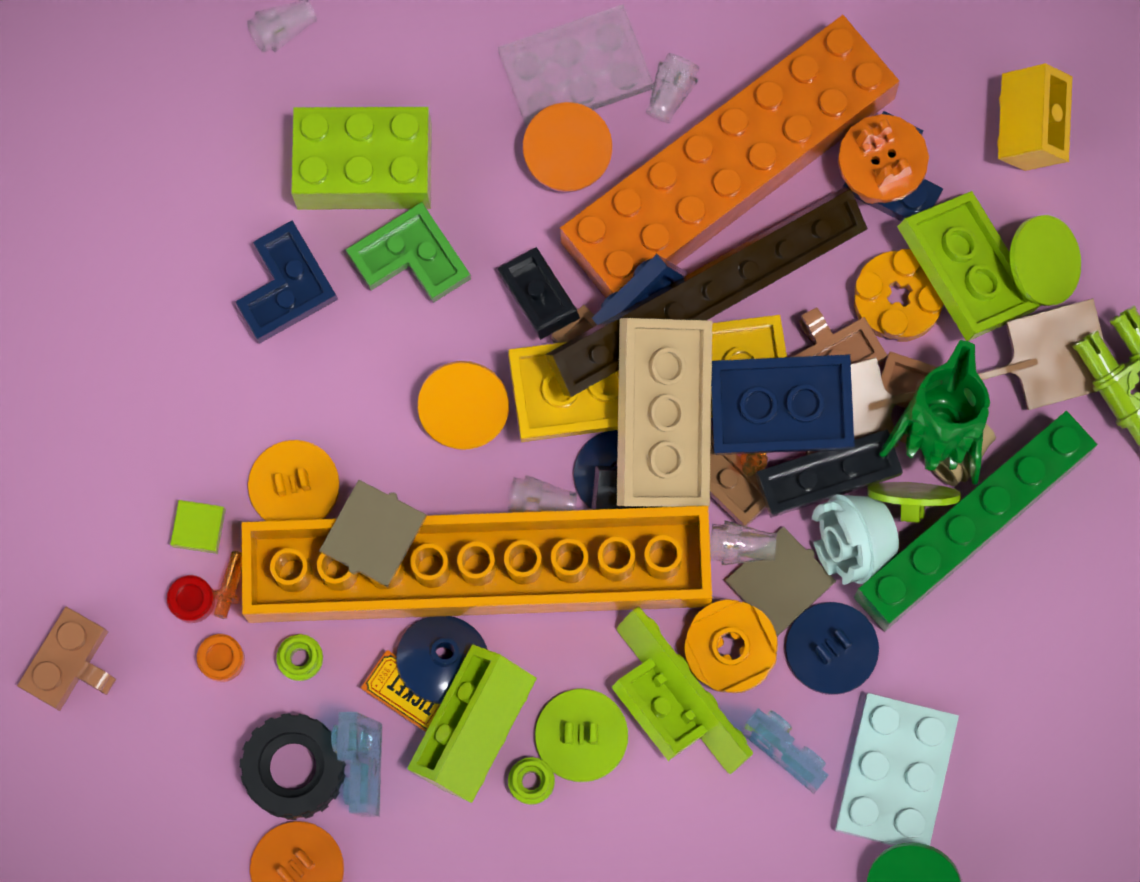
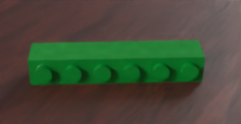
M1066 410L859 587L854 599L884 632L887 631L1088 458L1098 444Z

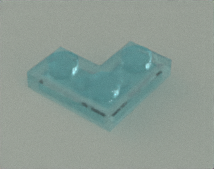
M758 708L746 722L742 732L743 735L815 794L829 776L822 770L826 765L825 761L808 747L804 746L800 751L793 745L795 738L789 733L793 728L779 714L770 710L766 715Z
M339 712L338 724L334 725L332 729L331 743L333 752L337 753V760L350 765V777H346L343 784L344 803L349 805V813L361 817H380L382 723L358 712Z

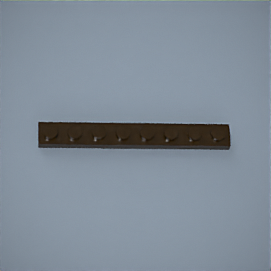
M848 188L838 190L545 354L564 396L573 397L619 370V326L621 318L707 321L867 230L868 228L852 190Z

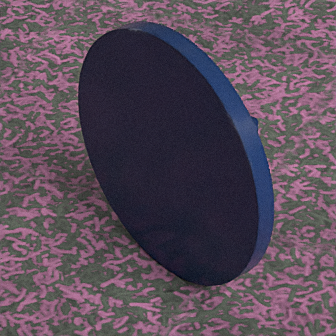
M837 602L821 603L805 610L792 624L786 641L787 661L795 677L809 689L826 695L845 694L861 686L872 674L879 655V642L871 622L857 609Z

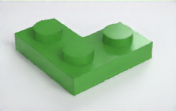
M422 202L346 249L347 255L371 291L410 267L433 303L471 280V274Z

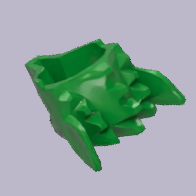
M960 340L948 361L932 370L924 378L879 454L881 457L887 456L905 434L907 456L912 459L920 448L924 455L925 469L930 471L935 470L947 458L949 460V470H954L959 463H962L967 453L972 484H978L981 468L983 430L989 415L990 398L985 384L976 371L975 344Z

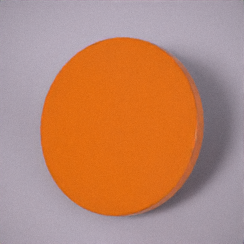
M561 102L550 105L535 115L525 131L523 139L524 160L531 174L548 188L562 192H574L585 189L601 178L610 163L612 138L609 128L599 114L585 105L573 102Z
M288 822L270 830L257 844L250 864L251 881L343 882V855L337 842L324 829L308 822Z

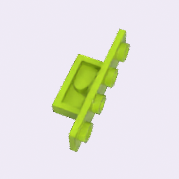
M640 607L632 610L618 625L617 631L642 664L617 680L611 688L668 761L699 739H702L727 773L732 774L753 755V751L748 746L745 736L730 723L719 709L714 696L701 686L689 670L685 659L677 654L662 636L657 623L648 617Z

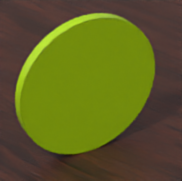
M1050 215L1034 216L1024 221L1016 230L1010 247V267L1017 287L1027 299L1041 306L1060 304L1066 301L1075 291L1081 274L1080 249L1074 234L1060 219Z
M885 482L868 486L867 496L882 502L900 504L901 521L920 523V519H924L925 506L956 504L960 502L961 492L950 487L935 484Z
M574 689L556 696L545 706L537 721L535 741L541 759L551 767L554 774L568 781L591 782L605 777L619 765L627 749L628 727L622 711L609 697L594 690Z

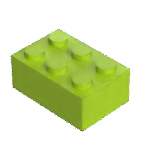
M293 107L292 196L297 210L411 209L421 202L426 209H431L432 122L429 107Z

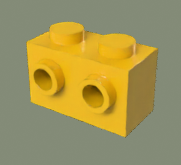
M1046 63L1002 74L1001 94L999 97L1000 123L997 139L999 160L1024 171L1069 162L1073 76Z

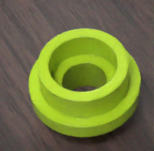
M303 634L293 635L285 639L279 646L277 664L280 671L287 678L294 681H306L313 678L320 671L323 664V651L318 642L312 637ZM297 651H306L309 655L308 662L304 666H295L292 662L293 655Z
M528 757L518 761L511 768L508 776V786L512 795L518 801L528 805L542 803L552 794L555 786V777L553 770L545 761L535 757ZM529 773H535L541 779L539 787L535 790H528L523 786V778Z

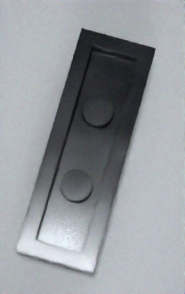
M888 429L854 440L855 449L822 450L757 471L755 476L770 518L828 500L837 494L843 495L901 476L903 470L895 448L885 457L879 455L890 436Z

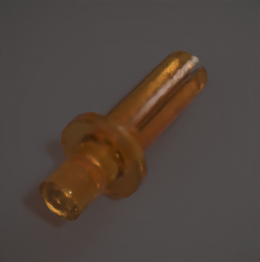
M741 454L740 461L744 474L751 476L757 471L765 469L768 464L767 454Z
M231 552L220 590L213 591L212 596L218 600L214 611L215 617L227 619L231 604H238L240 598L235 594L242 574V552Z

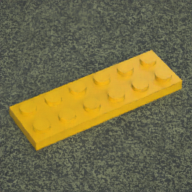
M780 315L712 323V361L787 357ZM567 342L509 349L508 357L521 443L618 430L619 370L573 397L564 396L545 355ZM711 386V418H712V417H713V410H712V386Z

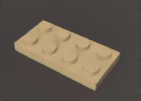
M620 319L617 506L710 507L712 321Z

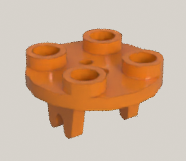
M880 114L866 117L850 127L841 141L838 164L842 178L850 189L859 195L861 200L870 204L878 202L888 203L902 200L917 190L927 173L929 154L925 139L914 125L897 116ZM893 152L895 154V157L890 158L888 156V153ZM877 159L879 164L874 165L871 160Z

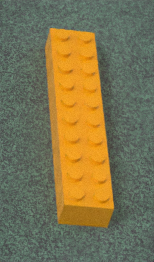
M708 506L429 515L426 517L388 588L359 572L355 575L351 574L348 569L349 567L319 551L336 519L242 522V615L249 623L634 610L637 607L641 609L706 607L712 602Z

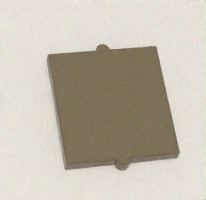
M358 480L319 551L349 567L348 569L351 574L355 575L359 572L388 588L427 515L398 500L396 493L391 492L388 495Z
M783 526L728 577L725 583L745 603L758 608L769 618L778 637L836 583V580L831 575H828L822 565L814 558V551L812 549L806 550Z

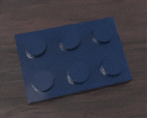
M850 354L712 361L711 386L715 455L855 449Z

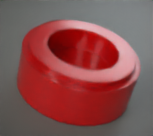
M187 575L177 579L171 585L167 594V603L170 611L179 620L186 623H198L206 619L213 611L215 594L211 586L204 579L194 575Z

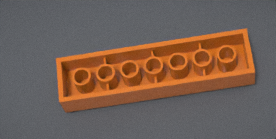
M841 15L561 226V244L605 298L625 286L633 278L636 268L644 261L652 259L656 254L677 265L842 140L850 127L866 117L875 115L892 102L896 97L900 80L848 19Z

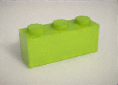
M472 644L407 770L441 790L472 803L483 785L485 777L500 748L505 743L507 735L537 678L504 656Z

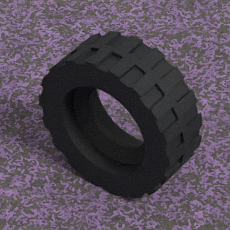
M290 713L281 714V717L276 719L272 717L266 720L263 726L254 729L251 733L252 737L243 746L244 754L243 758H240L239 766L242 769V783L246 787L250 798L271 815L278 818H286L287 820H296V818L303 817L305 819L310 818L316 812H323L328 808V804L339 795L340 786L344 784L346 777L344 774L346 759L339 741L331 730L317 719L309 718L308 715H291ZM288 744H300L307 747L313 753L316 760V772L313 779L305 787L297 790H288L280 787L273 780L270 772L273 755L278 749Z

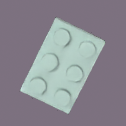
M867 693L835 831L892 846L909 842L930 846L959 715Z

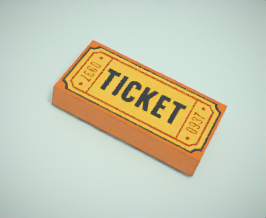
M386 650L361 687L364 692L425 733L441 705L427 702L417 697L405 686L397 670L396 655Z

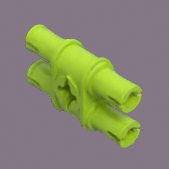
M1134 305L1119 313V317L1115 316L1109 321L1131 352L1130 361L1125 364H1118L1100 337L1098 330L1083 338L1082 342L1080 340L1072 347L1078 352L1095 378L1092 382L1094 385L1093 390L1095 392L1099 391L1117 418L1115 421L1116 425L1122 429L1127 428L1140 447V391L1130 393L1140 381L1138 377L1140 376V315Z

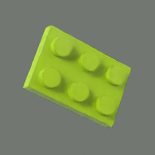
M973 191L907 217L897 226L966 341L1004 326L1007 321L1022 318L1033 313L1041 306L1027 299L1017 287L1011 272L1010 252Z

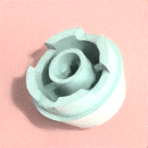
M837 494L831 497L828 502L820 504L815 508L812 520L820 521L819 528L821 539L814 541L816 553L827 574L838 573L842 577L843 585L852 582L864 584L897 556L899 549L897 528L889 509L882 501L874 500L868 496Z

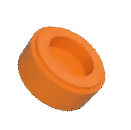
M225 634L210 636L202 642L198 649V667L210 680L216 682L230 681L237 677L244 667V651L241 645L231 636Z

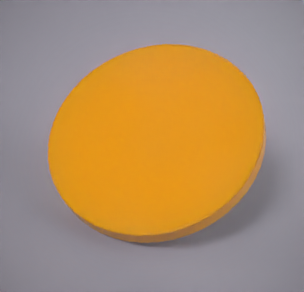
M455 361L438 367L426 378L419 392L417 408L424 429L433 439L447 447L466 450L478 448L489 443L501 432L508 417L509 397L503 382L492 370L471 361Z
M302 440L283 441L266 449L253 464L248 480V491L252 505L265 521L325 519L335 506L340 489L338 471L330 456L315 444Z

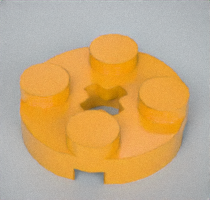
M911 249L889 251L874 257L863 267L855 284L854 309L859 320L865 317L874 334L880 338L884 336L889 339H898L897 342H908L920 338L936 324L944 305ZM891 287L906 288L910 292L907 296L909 304L904 307L900 302L891 304L887 299L892 294Z
M729 599L721 600L703 608L693 619L687 632V639L685 640V657L688 666L700 682L717 692L743 693L754 689L764 682L775 667L778 638L771 621L761 610L745 602ZM727 634H731L735 640L740 638L744 640L745 646L739 649L741 656L733 660L729 654L724 656L719 654L718 649L724 645L722 637Z

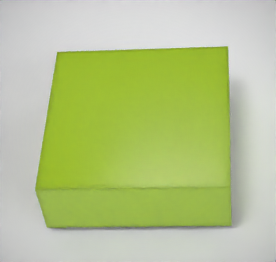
M179 500L170 545L173 548L218 554L226 509L223 506Z

